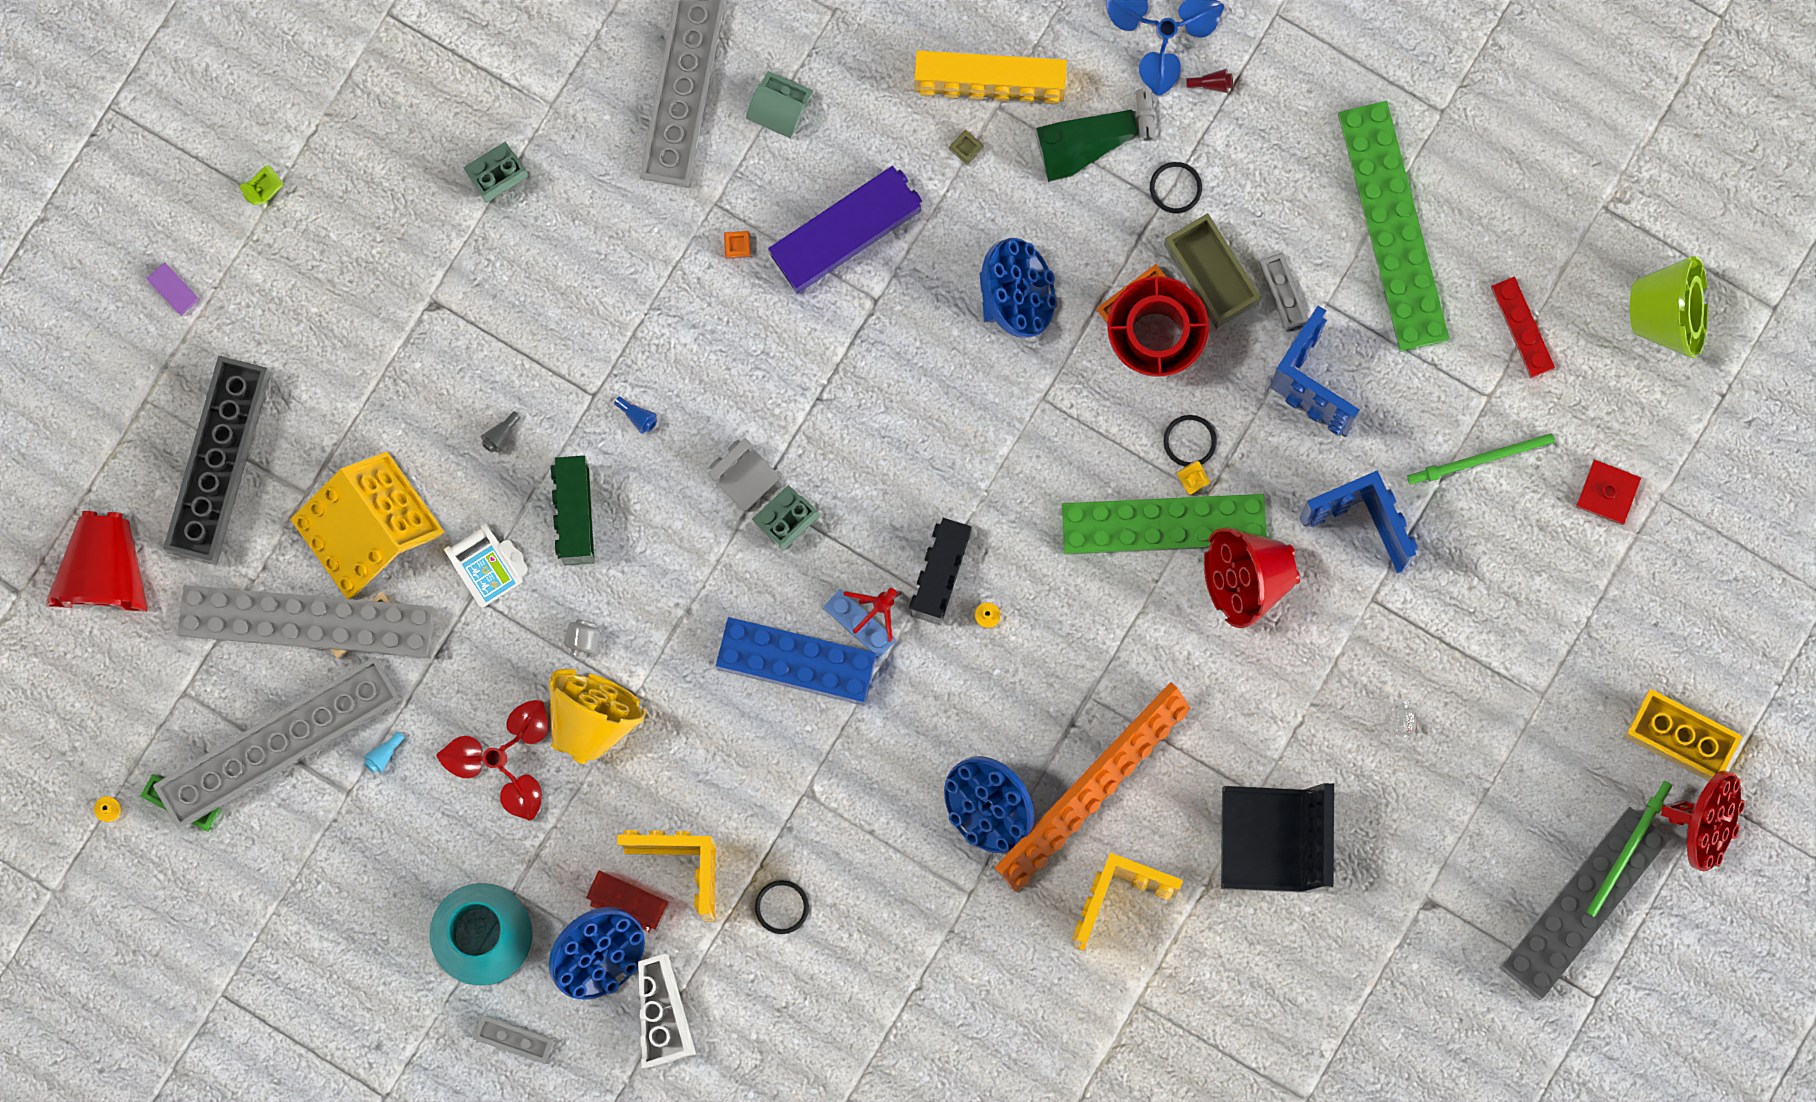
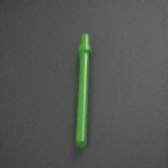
M1550 433L1441 466L1425 467L1424 471L1407 475L1409 485L1429 480V482L1438 480L1442 475L1554 443V437Z
M1664 780L1656 795L1648 801L1646 805L1648 807L1588 907L1586 911L1588 915L1595 918L1656 813H1660L1665 805L1663 802L1673 786L1671 783Z

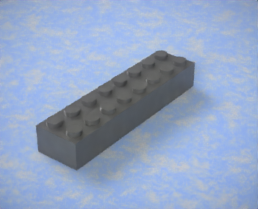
M218 355L163 547L168 554L217 566L271 377V372L268 368Z
M1628 807L1499 967V969L1538 1000L1546 996L1670 840L1669 837L1650 823L1595 918L1586 913L1588 907L1642 818L1631 807Z

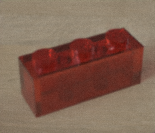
M598 870L586 896V899L591 901L589 906L594 909L615 907L629 912L638 921L642 930L650 933L651 929L658 931L670 905L669 901Z

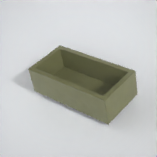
M1209 213L1165 238V248L1192 291L1202 300L1208 317L1216 329L1259 304L1261 296Z

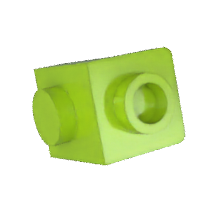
M267 165L249 182L241 183L239 188L247 202L259 205L265 204L285 184L271 166Z

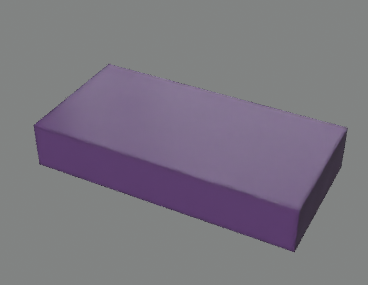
M165 262L147 278V281L180 316L200 300Z

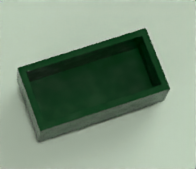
M585 455L555 457V465L550 466L551 479L556 484V490H552V502L555 505V509L558 510V515H553L554 530H556V534H559V540H555V553L558 559L562 560L564 566L595 564L589 463Z

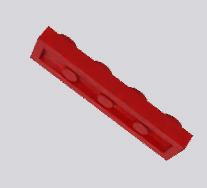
M1515 276L1492 285L1491 290L1530 378L1554 370L1555 366Z

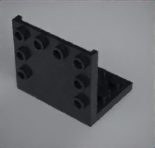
M1323 783L1307 789L1222 787L1221 889L1311 893L1334 887V783Z

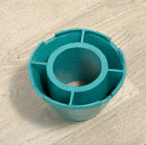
M469 884L453 891L440 903L430 925V945L436 961L451 977L469 985H492L507 979L524 963L532 943V925L524 905L510 891L494 884ZM476 909L493 911L501 925L500 938L495 947L479 956L464 954L456 941V929L459 921L464 915Z

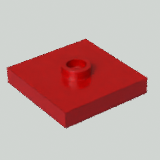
M1594 459L1576 508L1624 525L1642 477Z

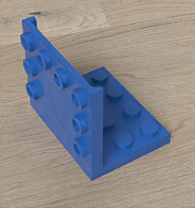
M1318 305L1276 368L1270 388L1285 397V402L1295 409L1300 407L1307 411L1306 415L1313 421L1319 422L1321 420L1329 425L1327 428L1332 433L1338 436L1341 434L1347 436L1360 409L1295 368H1301L1308 357L1310 348H1314L1325 327L1327 320L1324 316L1327 310Z
M1378 470L1306 502L1300 515V520L1303 526L1310 524L1311 527H1315L1324 523L1327 516L1332 514L1334 517L1341 516L1348 512L1350 506L1364 501L1397 574L1407 570L1416 555L1415 550H1418L1417 544L1412 535L1408 537L1404 528L1407 526L1406 520L1401 512L1397 513L1394 507L1396 503L1395 496L1391 489H1386Z

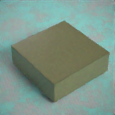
M966 129L949 146V150L966 165L984 148V145Z

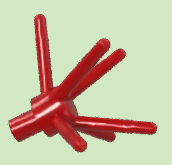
M889 588L886 592H881L877 597L845 591L843 593L844 596L860 599L858 601L859 604L873 603L874 606L872 611L853 629V633H858L877 612L884 613L888 641L892 642L891 607L894 605V599L901 595V591L896 592L894 588Z

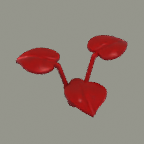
M541 700L525 702L510 713L506 728L508 732L517 736L505 745H501L500 748H488L483 756H481L483 749L477 739L471 736H460L452 740L436 754L443 767L460 778L469 779L479 775L482 769L481 761L489 768L499 769L500 772H503L512 781L505 784L500 792V802L503 808L511 815L528 821L533 820L540 809L542 801L541 787L538 781L531 775L525 774L516 780L515 776L504 767L508 759L505 750L520 739L527 744H535L544 739L549 729V720L545 705Z

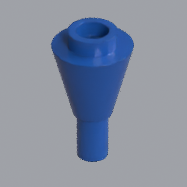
M620 396L614 401V405L625 412L641 434L652 431L656 426V413L633 404L631 405Z

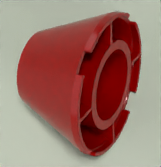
M1154 276L1135 281L1120 293L1111 306L1107 321V332L1114 353L1128 368L1146 376L1166 377L1187 369L1199 358L1208 339L1209 319L1202 300L1186 284L1169 277ZM1162 314L1176 323L1181 338L1170 349L1153 351L1145 348L1138 342L1134 335L1133 327L1139 319L1146 315Z

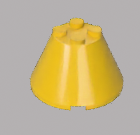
M558 669L552 672L549 679L551 747L556 751L566 752L572 755L574 761L586 764L587 760H597L644 720L646 709H641L639 707L640 700L622 686L593 673H589L588 677L576 674V669Z

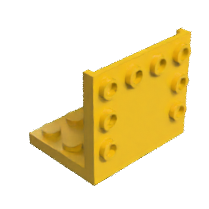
M388 451L341 468L290 519L346 599L354 598L399 553L439 538L445 532Z
M623 830V834H617V845H622L624 854L700 855V868H695V884L699 888V894L694 895V910H696L704 922H715L716 844L711 836H692L691 831H675V835H665V831L650 830L649 835H641L638 830Z
M1110 852L1103 872L1097 871L1090 892L1094 896L1088 895L1081 916L1085 919L1084 921L1079 920L1072 937V940L1076 942L1074 948L1084 951L1112 875L1132 882L1130 886L1138 890L1145 891L1146 888L1156 891L1155 896L1165 900L1177 896L1183 880Z

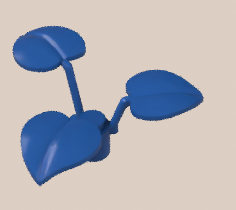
M1106 0V9L1113 24L1121 30L1133 31L1138 26L1139 21L1156 26V34L1163 40L1160 54L1157 52L1146 54L1140 61L1139 74L1148 88L1155 95L1160 96L1173 87L1181 71L1179 58L1172 53L1165 54L1168 40L1177 33L1178 27L1184 25L1187 33L1193 37L1203 38L1210 35L1219 23L1224 10V4L1217 0H1185L1178 9V14L1183 20L1181 22H1175L1171 18H1164L1160 22L1143 18L1148 11L1147 0Z

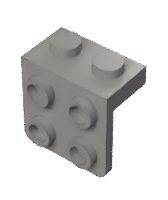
M744 438L742 441L736 440L728 448L729 453L723 459L718 457L710 465L709 476L743 511H747L779 481V475L753 449L752 444Z

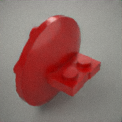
M1720 771L1706 784L1695 803L1682 800L1662 807L1660 816L1669 818L1670 823L1677 825L1688 824L1687 856L1692 868L1705 872L1714 866L1719 867L1731 839L1737 837L1739 832L1738 817L1745 807V801L1741 799L1740 778L1732 772Z

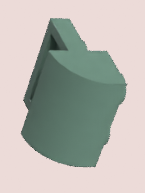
M768 71L753 95L746 119L791 139L801 121L802 114L812 97L813 91Z
M506 141L463 167L486 203L529 177Z
M788 485L752 520L778 548L784 551L820 517V514L807 500Z

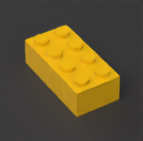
M1649 689L1644 695L1624 735V738L1707 781H1710L1716 773L1726 770L1743 737L1653 689Z

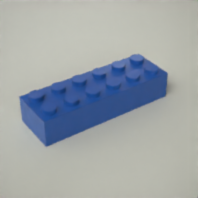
M728 617L715 666L720 671L865 706L877 654Z

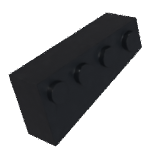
M944 517L941 524L936 522L932 537L936 539L933 547H928L924 561L928 563L925 571H920L916 584L919 585L917 595L913 594L909 609L912 610V617L941 626L971 535L972 526Z

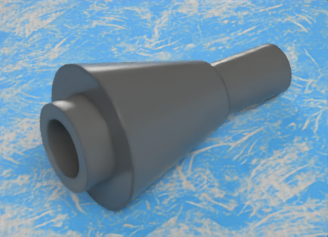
M513 411L504 422L499 423L482 434V446L491 453L494 451L500 453L511 428L521 418L520 415Z

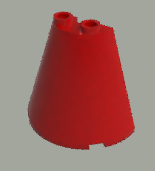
M82 511V516L77 520L46 599V607L72 608V605L118 607L122 611L147 612L148 606L130 522L122 518V513L107 512V516H98L95 511Z

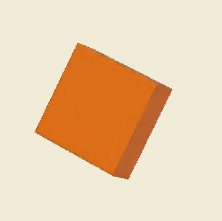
M749 231L724 232L726 259L751 257Z

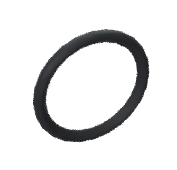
M1170 162L1160 166L1154 172L1149 190L1154 203L1159 208L1170 213H1182L1192 209L1200 200L1202 181L1197 171L1188 164ZM1171 167H1181L1188 170L1197 182L1195 198L1191 203L1181 208H1171L1164 205L1155 193L1157 177L1162 171Z
M1197 415L1180 416L1173 420L1166 428L1163 439L1164 449L1170 459L1176 464L1184 467L1191 464L1192 462L1178 459L1171 452L1169 435L1173 427L1182 421H1198L1209 430L1212 440L1211 448L1207 455L1198 460L1202 465L1214 454L1217 444L1216 433L1211 424Z
M779 880L767 884L759 892L755 901V914L758 921L766 930L775 934H789L796 931L806 921L809 912V903L805 892L797 884L790 881ZM775 886H789L796 890L803 900L804 909L801 919L794 926L787 929H777L770 926L761 915V900L764 894Z

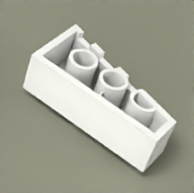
M662 954L639 961L642 1069H648L695 1055V1048L669 955Z

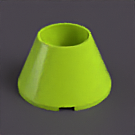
M1692 256L1636 279L1633 282L1630 294L1629 311L1633 333L1689 358H1696L1695 354H1701L1708 324V304H1704L1703 289H1708L1705 268L1699 257Z

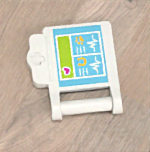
M486 522L480 525L481 529L452 547L447 546L443 549L481 608H484L522 584L523 580L521 577L529 571L528 566L524 562L523 553L516 549L510 540L499 543ZM487 537L490 544L460 562L457 555Z

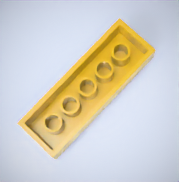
M916 50L915 92H919V95L926 97L934 96L935 93L944 94L947 98H958L959 95H967L975 100H982L984 97H994V100L1008 101L1009 98H1015L1024 103L1044 100L1046 104H1059V101L1064 102L1067 60Z

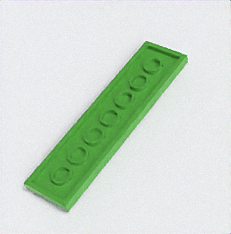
M1264 494L1062 503L1064 555L1209 548L1211 542H1208L1210 535L1217 529L1225 527L1267 538Z

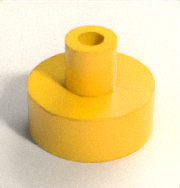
M990 602L980 604L975 611L976 623L984 629L995 627L1000 620L998 607Z
M104 796L96 801L94 813L103 822H113L120 816L121 806L113 797Z

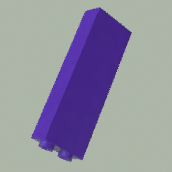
M892 165L768 248L769 255L796 294L921 212L920 203L922 199L916 190L910 191L906 185L908 179L901 169L896 171Z

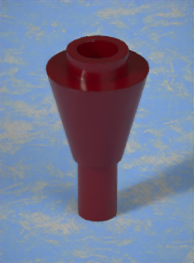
M1226 68L1202 77L1186 78L1187 88L1203 87L1204 89L1228 93L1229 88H1233V75L1228 73Z

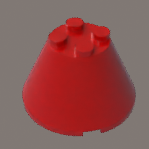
M1229 527L1217 529L1210 535L1208 542H1211L1209 551L1204 552L1205 581L1216 610L1223 611L1227 617L1225 621L1231 626L1246 628L1254 625L1296 584L1300 583L1301 578L1294 559L1295 550L1291 544L1286 545L1281 541Z

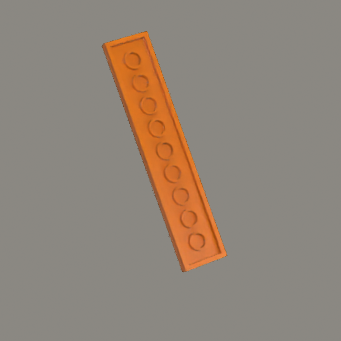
M1170 682L1033 826L1027 837H1023L994 867L1008 886L1015 892L1028 884L1030 877L1038 869L1045 866L1048 858L1055 851L1063 847L1065 840L1073 832L1081 828L1083 821L1090 814L1098 810L1101 802L1108 795L1116 791L1118 784L1125 777L1133 773L1136 765L1143 758L1151 754L1153 747L1160 740L1168 736L1171 728L1178 721L1186 717L1191 707L1173 683Z

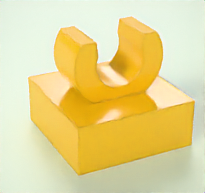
M1198 460L1175 472L1187 495H1191L1211 483Z

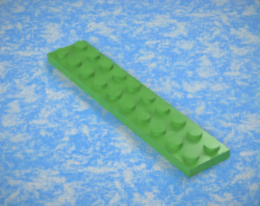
M1383 101L1338 112V117L1399 351L1403 352L1449 341L1448 330L1388 102Z

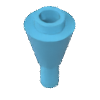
M397 731L387 743L385 742L363 756L366 760L364 765L374 774L377 771L382 773L394 749L402 742L404 736Z

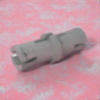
M1145 88L1144 96L1143 89H1138L1135 91L1137 99L1135 117L1138 119L1139 140L1145 141V138H1147V141L1155 139L1153 126L1155 111L1152 110L1151 89Z

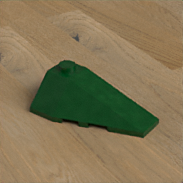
M1132 110L1062 121L1036 128L1035 136L1048 182L1077 174L1087 165L1099 160L1101 156L1138 135V129Z

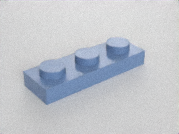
M839 589L823 609L867 649L876 653L877 658L880 659L896 642V638L893 637V641L889 642L887 631L873 618L858 633H853V629L868 613L850 597L844 596V592Z

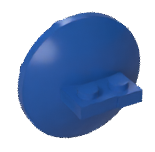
M1018 238L998 241L988 250L984 258L982 272L979 273L983 295L984 322L992 323L996 321L1003 330L1018 338H1029L1039 335L1050 324L1054 309L1057 307L1054 273L1049 270L1045 260L1032 243Z
M974 756L964 759L949 772L944 786V798L949 813V821L956 826L970 845H975L993 853L1010 852L1023 837H1027L1034 825V802L1031 800L1023 782L1009 767L989 757ZM960 825H962L965 828L967 833L961 828Z
M602 907L582 914L566 926L552 947L549 957V973L552 981L561 992L575 999H594L606 994L615 993L619 986L638 970V962L642 958L645 944L642 927L629 912L620 908ZM621 973L627 975L620 983L615 979Z

